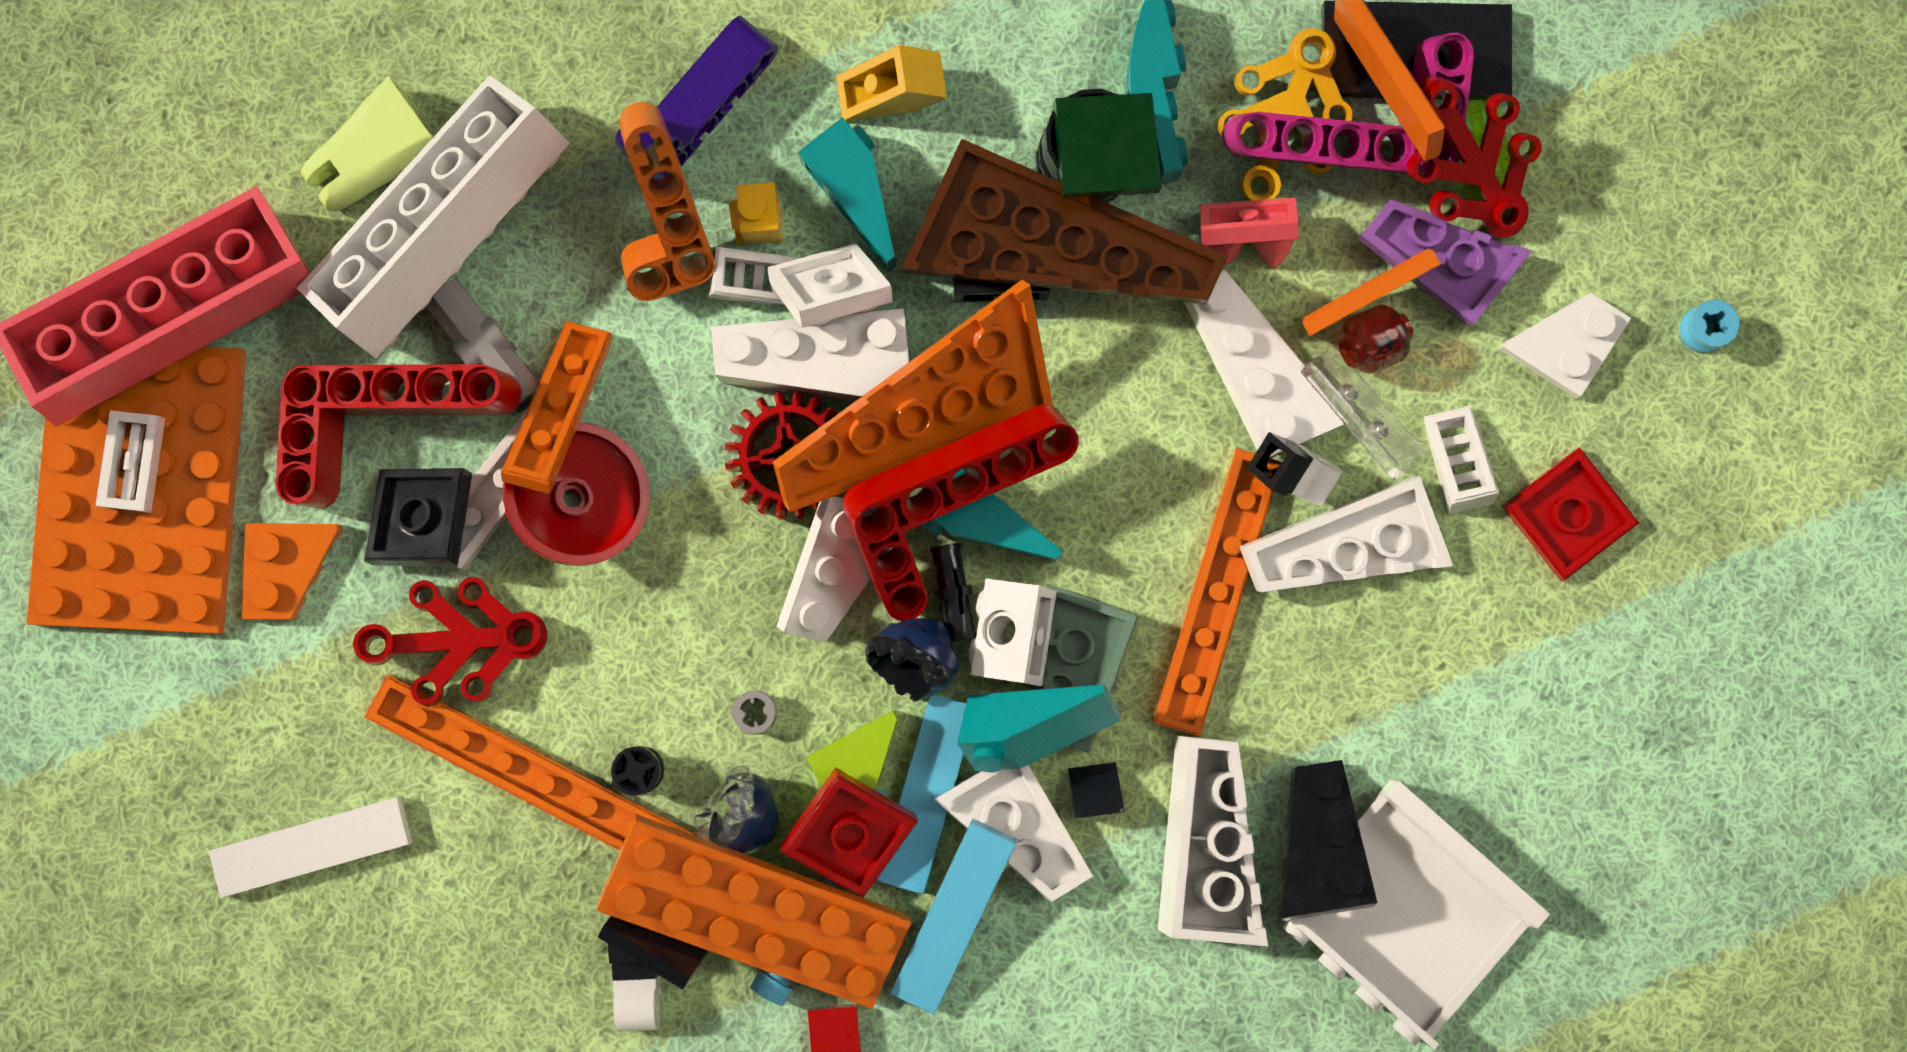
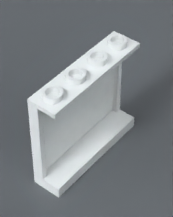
M1389 780L1357 817L1378 903L1369 908L1285 921L1281 928L1303 947L1309 940L1323 952L1318 961L1341 980L1346 973L1360 985L1355 994L1374 1011L1379 1013L1383 1007L1389 1010L1398 1019L1392 1027L1416 1047L1422 1040L1435 1050L1439 1043L1433 1037L1527 927L1531 926L1538 929L1549 917L1550 913L1400 781Z

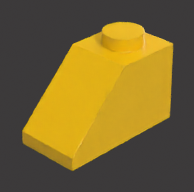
M898 45L836 76L841 114L846 121L915 112L947 98L941 54L932 50Z

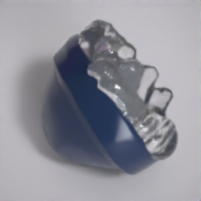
M738 765L731 769L726 775L725 782L722 783L714 794L701 799L700 805L703 813L697 814L693 820L694 825L697 827L695 836L746 855L752 854L770 844L775 838L780 825L779 814L771 792L770 782L757 774L751 773L749 768L744 765Z

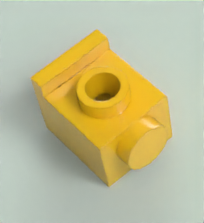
M775 182L736 185L737 198H732V201L729 202L732 229L735 230L736 246L783 242L780 195Z

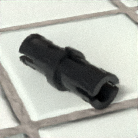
M961 543L930 548L938 590L934 591L935 601L940 600L944 625L949 631L951 642L972 639L977 636L974 630L969 595L973 594L972 585L966 584L960 549Z

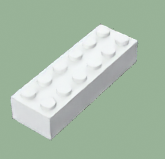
M489 75L297 289L339 331L376 359L386 347H389L396 341L399 333L411 319L429 304L432 296L447 279L460 270L465 259L482 240H485L493 233L496 225L509 210L524 199L528 189L546 169L552 167L557 162L560 154L570 143L535 107Z

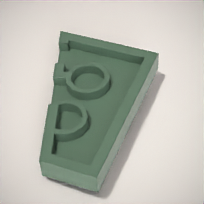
M1047 584V588L1055 590L1057 593L1045 664L1043 689L1105 684L1111 694L1139 617ZM1097 732L1069 746L1090 753Z

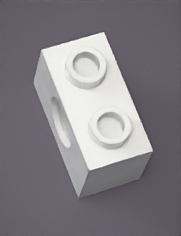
M985 579L984 590L980 592L976 604V611L979 617L977 636L972 640L969 648V662L972 665L970 675L1042 687L1057 591L1039 585ZM1013 620L1016 628L1015 635L1006 644L1003 636L1004 629Z

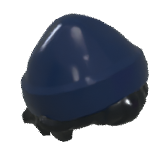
M911 618L898 623H890L877 636L871 638L865 649L866 662L873 671L877 672L880 677H883L889 685L893 684L898 695L903 696L909 693L911 695L910 699L913 702L945 690L954 680L959 670V662L955 656L949 631L942 622L935 619Z

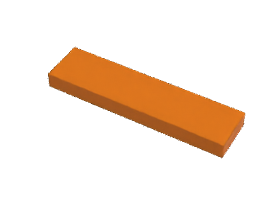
M1335 0L1334 20L1417 151L1425 162L1439 156L1442 150L1445 125L1363 0Z
M569 321L565 322L501 470L502 482L550 494L612 343V332Z

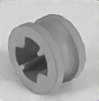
M749 691L742 694L735 701L732 716L735 724L741 731L748 734H760L768 731L774 725L777 718V706L770 695L762 691ZM756 698L766 704L763 707V713L768 717L762 725L759 724V721H754V726H751L744 721L748 713L743 709V706L748 700L751 701V704H755Z

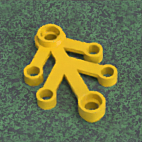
M1305 29L1292 39L1289 44L1288 53L1259 66L1247 65L1243 67L1235 76L1234 84L1236 90L1244 96L1257 94L1263 88L1265 82L1293 72L1286 91L1243 110L1232 109L1226 111L1217 122V130L1222 137L1225 119L1238 114L1268 112L1313 117L1305 98L1311 80L1325 106L1321 118L1330 119L1329 113L1331 108L1337 107L1343 111L1344 120L1351 121L1353 117L1352 108L1347 102L1343 101L1330 71V67L1336 57V47L1332 38L1320 29ZM1313 46L1316 48L1319 55L1318 60L1315 62L1306 60L1303 55L1304 47ZM1244 73H1252L1257 77L1258 84L1256 88L1250 89L1243 85L1242 75ZM1246 122L1242 127L1241 136L1245 133L1247 128H1250L1254 125L1250 122ZM1296 127L1303 143V135L1301 131ZM1292 129L1289 131V134H1288V137H1287L1288 139H1289V136H1290V134H1291ZM1259 159L1257 166L1251 168L1243 175L1240 182V191L1246 201L1274 199L1278 195L1281 188V180L1276 169L1280 161ZM1304 164L1305 168L1315 175L1324 174L1332 168V166L1318 168L1312 164ZM1254 178H1260L1265 181L1267 190L1263 195H1257L1251 190V181Z

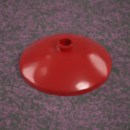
M579 422L550 494L503 482V503L507 518L514 532L533 552L558 564L589 566L613 558L633 542L645 523L650 503L648 478L639 457L621 437L598 425ZM566 492L575 494L578 497V506L574 508L568 507L563 501V494Z

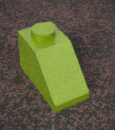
M894 710L806 757L821 787L835 767L871 788L879 784L898 722V717Z

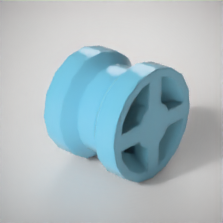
M1709 300L1690 309L1682 317L1679 325V334L1683 343L1689 349L1700 353H1708L1729 344L1736 337L1739 331V318L1730 304L1721 300ZM1714 321H1716L1715 325L1716 331H1718V333L1713 332L1712 324Z

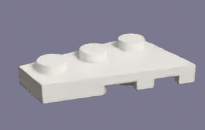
M836 495L819 502L776 626L785 633L826 643L870 581V576L843 510L842 502L844 496ZM877 507L869 509L862 517L870 516L877 510ZM892 548L885 549L879 556L887 554Z
M1029 765L1020 769H1004L994 773L980 771L934 799L967 829L972 818L1016 838L1017 842L1007 861V865L1050 902H1053L1093 877Z

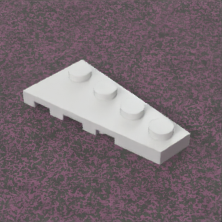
M1226 270L1220 273L1207 304L1184 302L1257 450L1268 432L1303 445L1350 422ZM1277 449L1270 455L1269 459L1276 457L1284 452L1280 449Z
M1413 476L1239 546L1254 587L1258 592L1453 566L1420 476Z

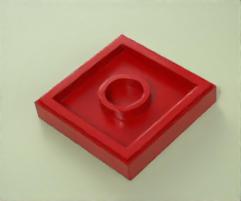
M1580 447L1573 450L1502 505V508L1560 581L1568 579L1639 524V521Z
M835 767L781 843V852L863 898L915 827L918 819L912 811Z

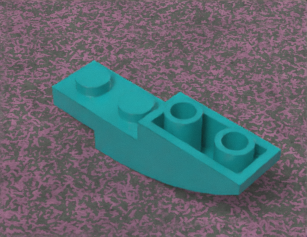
M1145 0L1131 44L1127 67L1126 94L1152 93L1161 184L1178 181L1183 171V166L1188 165V154L1184 138H1176L1172 122L1178 119L1176 99L1173 92L1166 93L1165 91L1177 87L1181 72L1186 71V59L1182 44H1174L1171 27L1176 26V16L1172 0Z

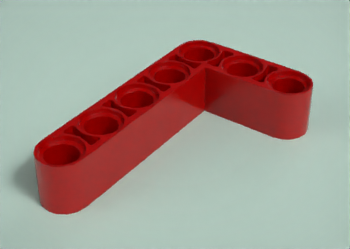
M482 364L296 366L288 371L284 377L281 389L276 491L286 503L315 509L327 508L335 502L339 495L341 483L345 415H505L513 411L519 404L522 394L521 386L518 380L511 374ZM449 381V393L442 399V389ZM495 381L494 394L487 400V387L491 382ZM405 382L404 393L398 399L399 387ZM360 383V384H361L360 393H359L358 396L355 398V395H354L355 388H356L357 385ZM317 384L316 393L312 397V389ZM313 431V432H314L313 441H312L311 444L309 445V441H308V440H309V436H310L311 432ZM310 478V480H311L310 489H309V491L306 493V488H305V487H306V483H307L308 479Z
M1045 404L1035 406L849 488L842 502L843 510L873 587L892 618L898 621L916 618L925 610L928 602L926 589L904 532L1060 465L1072 458L1077 451L1079 437L1076 430L1058 409ZM1056 429L1051 437L1044 439L1047 433ZM1012 448L1007 456L999 459L1004 451ZM967 468L963 475L954 478L958 471ZM923 488L919 494L908 498L912 491ZM877 507L873 514L862 517L866 511ZM892 548L887 554L879 556L885 549ZM906 587L902 592L895 594L897 590Z

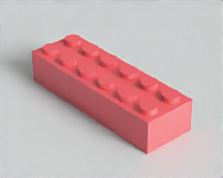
M255 186L0 322V348L31 407L58 427L302 294L297 287L311 271L277 213L258 186Z

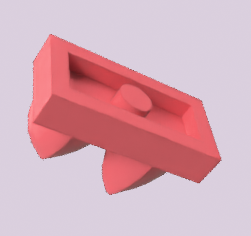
M1296 197L1200 204L1201 243L1227 255L1228 258L1225 262L1227 265L1237 257L1245 243L1254 242L1260 257L1275 270L1289 254L1294 239H1299Z

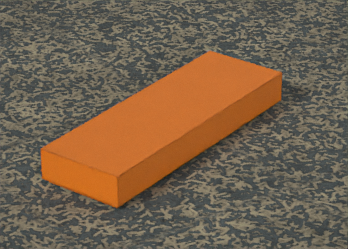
M1425 249L1302 317V323L1309 336L1437 267L1441 263L1433 249Z

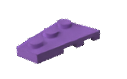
M1393 199L1386 203L1358 238L1361 243L1392 267L1425 249H1433L1441 264L1411 280V282L1468 327H1471L1532 252V250L1518 245L1513 247L1491 239L1492 236L1477 230L1472 232L1452 225L1431 213Z

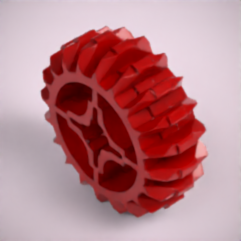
M781 391L774 394L776 407L769 408L763 397L756 400L757 406L762 413L755 417L750 410L745 408L741 415L749 423L748 427L745 429L740 425L733 424L730 428V431L735 436L742 438L741 443L728 442L725 444L727 452L739 455L738 459L729 460L725 463L726 470L729 472L742 471V474L731 481L732 487L737 490L748 485L750 486L742 497V500L747 505L753 503L761 496L762 499L758 505V512L762 515H766L770 511L773 503L777 504L776 517L779 520H785L788 513L781 493L769 490L760 484L753 470L761 468L765 470L774 469L773 461L785 453V446L787 445L786 433L793 447L801 442V440L795 437L791 418L808 421L817 428H820L837 415V411L833 407L827 408L820 415L817 414L821 407V399L817 396H814L809 401L806 408L803 407L804 399L800 391L794 392L791 405H786L785 397ZM777 422V436L774 444L767 449L759 450V454L751 455L753 445L759 434L767 426ZM819 502L811 504V507L815 512L817 511ZM804 507L794 511L798 520L805 519Z

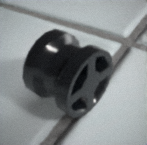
M634 746L624 749L616 756L611 768L612 779L617 788L626 794L635 796L651 792L657 788L663 780L665 772L664 762L659 753L646 746Z

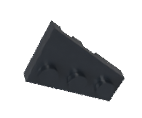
M1338 760L1295 767L1291 772L1286 824L1288 835L1286 857L1283 860L1282 878L1284 880L1278 922L1375 906L1378 901L1343 761Z

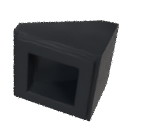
M1116 762L1068 768L1075 818L1124 812Z

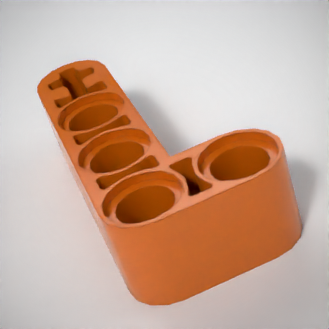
M633 103L627 106L621 113L619 127L627 156L657 233L628 244L622 251L621 264L630 294L638 300L651 301L708 281L714 273L715 260L661 112L651 103ZM648 132L652 138L653 145L645 147L641 133ZM658 172H669V174L663 178H651ZM674 213H684L678 218H668V216ZM697 252V254L692 257H683L688 253ZM643 268H652L648 272H638Z

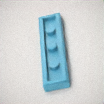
M935 694L929 697L899 802L901 806L916 814L918 822L877 878L878 882L924 895L947 811L934 799L955 786L964 754L957 742L966 703Z
M972 818L890 994L933 1015L935 1014L1016 845V838Z

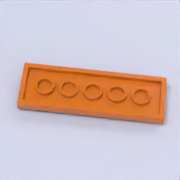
M638 814L633 819L597 902V911L871 1009L874 1007L912 923L910 916L906 913Z

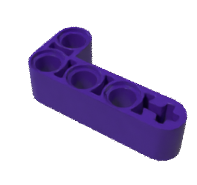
M741 15L734 18L657 106L664 118L681 167L703 142L700 139L705 132L710 134L732 109L733 105L730 104L735 97L740 99L774 60L778 52L779 46ZM619 128L615 140L622 153L628 158ZM641 133L644 146L653 145L649 133ZM658 172L651 178H663L667 176L669 172Z

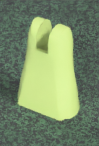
M388 76L364 100L342 127L306 161L300 173L309 185L314 186L321 184L338 171L340 175L321 190L318 198L328 211L342 210L359 202L371 192L396 179L436 133L428 122L423 119V115L406 92L391 76Z

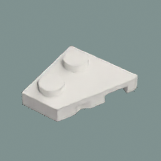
M1590 292L1507 340L1501 345L1499 350L1577 399L1582 396L1631 318Z

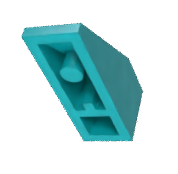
M842 117L798 152L800 161L885 268L891 271L896 267V261L873 153L871 152L875 145L860 125L852 128Z
M961 469L958 471L954 478L963 475L965 470ZM994 494L922 524L923 527L936 537L944 531L954 539L1055 562L1063 552Z
M1105 684L968 695L957 744L975 771L994 773L1004 769H1020L1119 722L1121 712Z

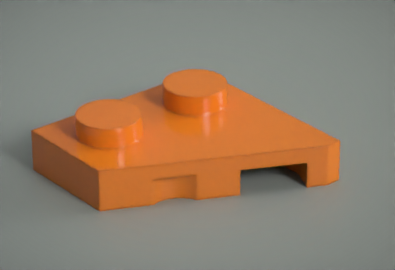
M245 523L242 619L296 620L306 601L308 589L316 582L324 567L322 563L335 539L338 540L342 533V525Z

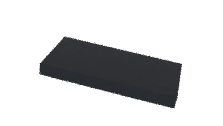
M1324 1L1321 10V30L1332 38L1336 47V57L1330 67V71L1341 97L1384 98L1334 20L1335 1ZM1364 1L1412 75L1415 54L1422 41L1429 37L1456 32L1470 40L1474 51L1469 100H1489L1491 96L1497 93L1512 96V4ZM1441 45L1438 51V60L1440 65L1446 68L1450 62V53L1444 45ZM1437 94L1435 99H1442V97Z

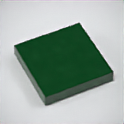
M1152 93L1055 98L1053 109L1062 199L1159 193L1162 185Z

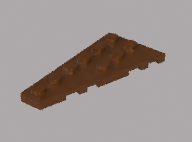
M961 138L902 265L901 272L1005 284H1017L1019 281L1024 280L1034 287L1207 304L1228 256L1098 198L1062 199L1061 183Z

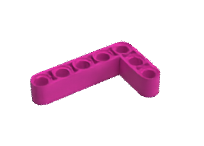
M1456 32L1429 37L1422 41L1417 48L1412 76L1417 84L1431 76L1451 81L1458 91L1456 108L1466 124L1474 60L1472 44L1464 35ZM1441 45H1444L1450 53V62L1446 68L1440 65L1438 60V51ZM1442 90L1438 94L1442 97L1444 101L1445 91ZM1250 112L1238 114L1230 118L1222 131V142L1226 150L1232 155L1242 158L1408 174L1407 162L1414 153L1418 152L1402 126L1268 112ZM1246 122L1252 123L1257 130V140L1251 148L1247 147L1241 139V130ZM1293 127H1297L1303 135V144L1298 152H1294L1288 144L1287 137ZM1444 131L1442 150L1438 159L1459 162L1460 156ZM1339 132L1346 135L1349 144L1347 152L1342 157L1337 154L1334 148V140ZM1386 136L1392 141L1394 147L1393 155L1388 161L1380 153L1381 142ZM1423 160L1419 164V175L1427 172L1429 168L1428 161L1425 162Z

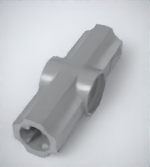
M456 278L444 283L426 306L428 311L454 341L452 347L465 364L487 365L509 373L518 380L522 394L519 404L510 414L515 416L525 411L532 401L539 381L515 353L517 350L516 346L502 333V328L491 316L487 317L463 285ZM495 381L489 384L493 392L495 391Z

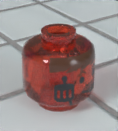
M1386 304L1375 305L1345 320L1342 325L1341 334L1338 336V349L1349 367L1357 368L1365 374L1377 373L1402 362L1407 357L1410 351V339L1413 337V328L1409 319L1403 313H1398L1394 308Z

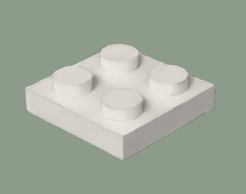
M857 243L767 267L770 285L801 328L822 326L829 323L832 319L853 313H867L874 310L877 306L893 302L891 284Z

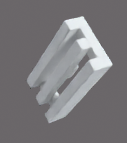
M110 410L96 506L146 513L152 512L165 418L157 415ZM126 423H132L128 451H126L123 469L125 471L121 498L117 499L115 494ZM145 425H147L140 466L139 480L137 486L136 500H134Z

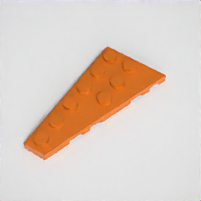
M1024 280L1019 281L773 461L785 507L792 512L842 494L859 482L1035 406L1044 404L1053 406L1030 284Z

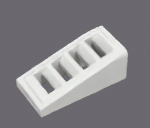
M715 247L712 250L715 270L707 283L706 298L785 305L772 286L771 292L763 291L765 266L770 267L799 258ZM726 263H734L732 287L724 286ZM745 265H754L752 289L743 288Z
M1471 406L1425 416L1423 420L1448 514L1494 504L1499 490ZM1464 425L1466 433L1441 438L1440 430ZM1469 444L1470 451L1447 456L1445 449ZM1474 463V471L1453 475L1451 468ZM1479 482L1480 487L1458 491L1459 486Z

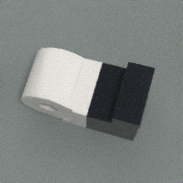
M1268 432L1246 468L1272 491L1285 496L1287 493H1290L1319 506H1323L1343 474L1340 468L1322 456L1272 432ZM1277 449L1282 450L1286 457L1281 465L1274 469H1268L1267 462L1270 455Z
M608 944L609 964H612L613 1012L616 1030L618 1032L658 1030L660 1024L659 994H661V976Z

